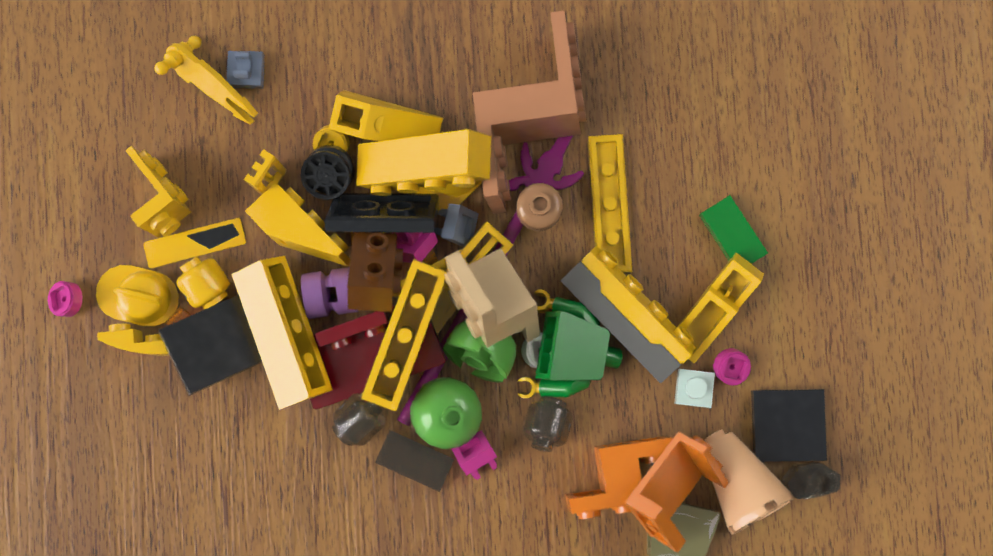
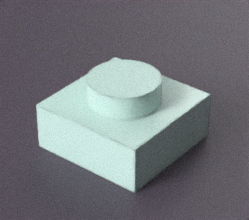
M678 369L674 404L711 408L715 373Z

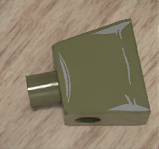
M682 503L670 519L686 540L685 544L677 553L647 533V555L706 556L721 513L716 510Z

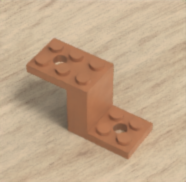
M565 10L550 12L559 80L473 92L477 132L491 136L490 180H482L484 198L493 214L507 212L506 201H511L510 183L506 179L505 170H502L503 167H508L506 149L503 145L580 135V123L587 122L574 22H566Z

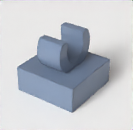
M228 51L227 82L233 88L263 89L264 53L258 51Z
M450 203L448 209L439 210L438 215L445 217L444 227L442 229L435 228L434 232L443 239L460 246H465L474 236L479 213L462 205Z

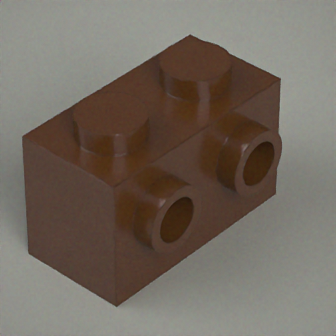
M353 232L347 282L348 310L392 312L393 297L399 298L401 291V276L395 275V270H402L403 249L397 248V233Z

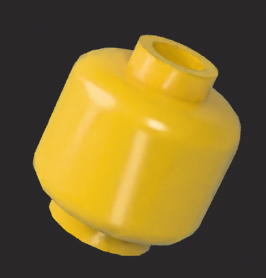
M196 256L179 267L183 274L178 277L176 284L192 307L199 308L202 306L205 310L228 296L226 290L230 286V281L214 259L207 258L201 261Z

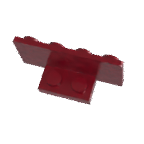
M396 306L392 307V312L375 311L315 333L314 338L333 390L311 398L310 401L313 409L317 410L364 392ZM432 320L429 323L410 376L440 366L446 362Z

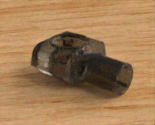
M809 462L792 465L781 479V482L789 489L794 498L810 499L837 492L840 488L841 475L822 463Z

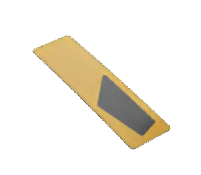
M235 218L146 241L143 243L148 267L152 269L246 244L241 219Z

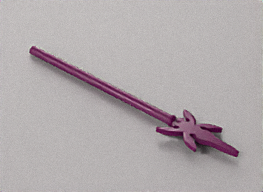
M573 136L558 137L552 148L543 153L538 159L537 164H539V167L535 170L531 168L533 160L530 156L528 143L524 142L520 160L526 176L510 179L511 191H517L521 185L527 187L533 183H545L551 185L556 190H563L576 184L584 176L583 171L562 176L560 181L553 179L555 175L561 174L563 157ZM517 210L503 233V236L512 244L524 226L517 216ZM498 242L493 252L500 249L502 244ZM463 308L459 310L441 341L442 350L456 325L468 318ZM444 364L424 371L397 418L399 422L410 426V407L412 401H414L419 389L425 383L437 378Z

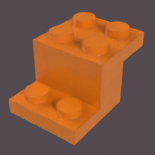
M659 436L594 446L600 489L565 494L568 510L571 514H577L579 519L601 516L600 510L612 508L615 513L632 512L625 501L642 480L638 458H640V462L645 464L655 463L673 437Z

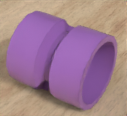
M349 267L332 269L328 276H325L322 271L301 275L302 298L308 319L327 317L332 310L338 315L358 312V310H348L347 282ZM329 287H336L337 298L331 299Z

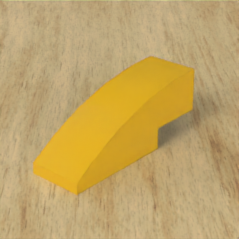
M738 253L733 255L679 324L689 332L694 340L692 344L695 346L692 356L688 358L693 363L705 352L737 314L741 305L762 282L764 273Z

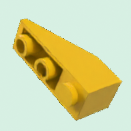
M343 90L336 95L329 129L362 139L385 141L440 133L444 118Z
M275 182L245 210L257 225L278 245L349 267L350 258L344 253L349 249L347 244L335 232L329 237L322 230L325 227V222L313 209L307 214L300 207L305 201L291 187L284 191Z

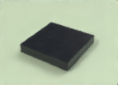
M824 389L751 390L753 453L761 462L827 461Z

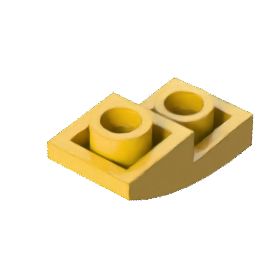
M131 324L109 325V331L97 332V339L115 348L140 354L169 356L159 334L146 335L145 342H143V332L131 329Z

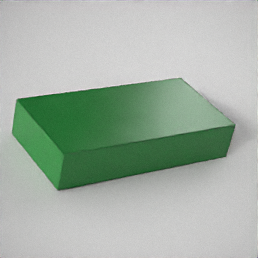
M731 195L699 214V217L728 261L735 253H738L752 264L768 254Z

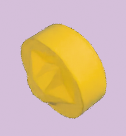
M326 125L315 134L313 149L315 150L324 145H334L347 152L349 137L347 134L330 130L329 125Z

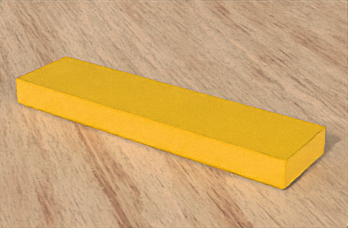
M623 134L588 136L594 243L601 251L606 249L617 259L619 263L617 267L623 273H632Z

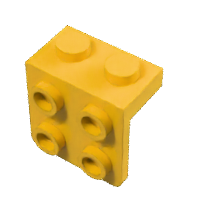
M130 146L126 149V152L158 192L155 197L131 214L130 217L139 228L158 238L162 235L164 237L175 232L181 225L180 221L191 213L185 204L189 198L176 183L173 184L168 177L164 178L168 172L156 157H152L145 149L139 152L133 146Z

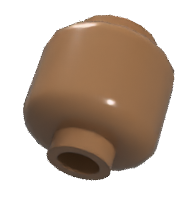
M533 183L525 187L519 194L516 203L517 216L527 229L546 231L552 228L560 219L563 210L562 198L559 192L551 185Z

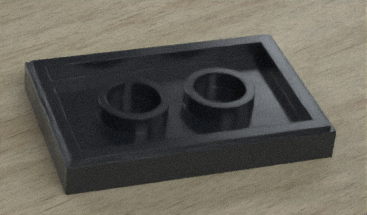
M343 193L333 199L325 218V231L434 233L439 210V195L391 194L389 196H377L370 193Z
M239 295L158 330L189 396L262 363Z

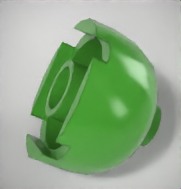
M465 320L456 325L443 347L445 355L455 365L461 368L464 362L475 368L471 373L472 375L490 382L500 383L503 382L504 378L507 379L516 358V344L511 335L487 348L481 336L476 339L473 337Z
M451 377L435 378L425 383L419 389L414 401H412L410 407L411 423L416 433L429 445L441 449L458 448L468 443L478 432L482 422V405L476 392L465 382Z

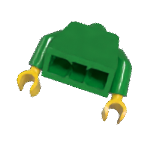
M542 289L534 292L537 296L547 298L543 306H537L538 313L546 312L535 378L541 379V381L536 382L535 379L528 376L520 378L518 381H528L532 385V391L529 394L518 393L521 398H530L536 393H539L541 397L567 398L587 389L591 384V380H601L605 367L617 369L620 366L623 356L622 350L608 346L609 330L600 326V321L583 303L561 297L551 299L547 291Z

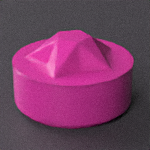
M59 281L55 283L48 294L50 311L54 315L62 317H72L77 314L82 305V291L80 287L73 282Z
M728 348L717 355L714 360L713 370L716 377L725 384L738 385L749 376L751 362L748 356L740 350Z

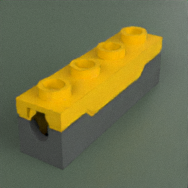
M595 246L560 281L661 384L682 363L692 356L695 346L692 344L694 340L685 328L680 325L676 327L667 318L669 316L667 310L658 301L653 300L651 302L642 293L644 290L643 286L634 276L630 274L626 276L617 267L619 264L617 259L608 250L603 249L601 251Z

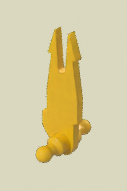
M191 36L187 42L173 43L167 48L164 60L155 64L154 69L157 74L165 75L170 68L175 69L177 74L188 84L192 82L210 98L234 113L233 116L250 125L255 121L247 113L255 117L258 115V112L246 97H242L203 59L199 60L193 55V50L198 49L202 43L198 36Z

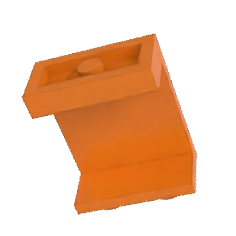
M679 431L625 501L647 533L677 553L686 540L670 518L699 479L704 476L723 488H726L729 484L721 470L723 465L711 454L712 447L698 436L694 435L691 439Z

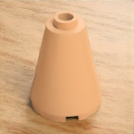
M723 429L705 439L712 447L711 454L723 465L721 470L729 482L726 488L714 482L712 483L731 535L749 527L748 523L752 524L764 519L794 499L789 489L733 432L725 434Z

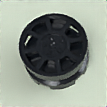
M324 145L315 149L303 163L300 174L304 188L312 196L322 200H331L345 192L353 180L355 168L352 158L345 150L334 145Z

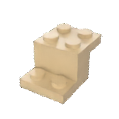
M501 248L469 265L466 264L459 251L445 257L449 272L445 273L444 276L451 289L448 291L449 296L457 310L464 309L468 317L465 319L466 324L475 339L481 336L488 348L514 333L521 332L527 342L540 336L537 304Z

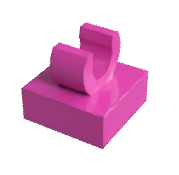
M392 232L397 233V248L403 249V262L412 263L414 259L422 261L438 243L435 233Z
M482 430L477 432L468 443L458 448H451L466 476L471 473L473 478L476 480L480 479L481 476L477 469L487 463L493 470L497 468L496 461L494 460L497 456Z

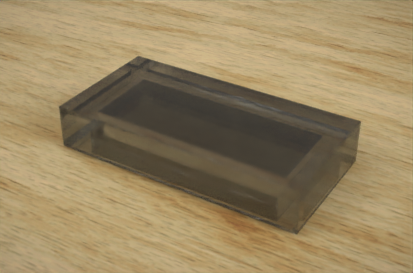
M389 430L375 463L440 492L455 458Z

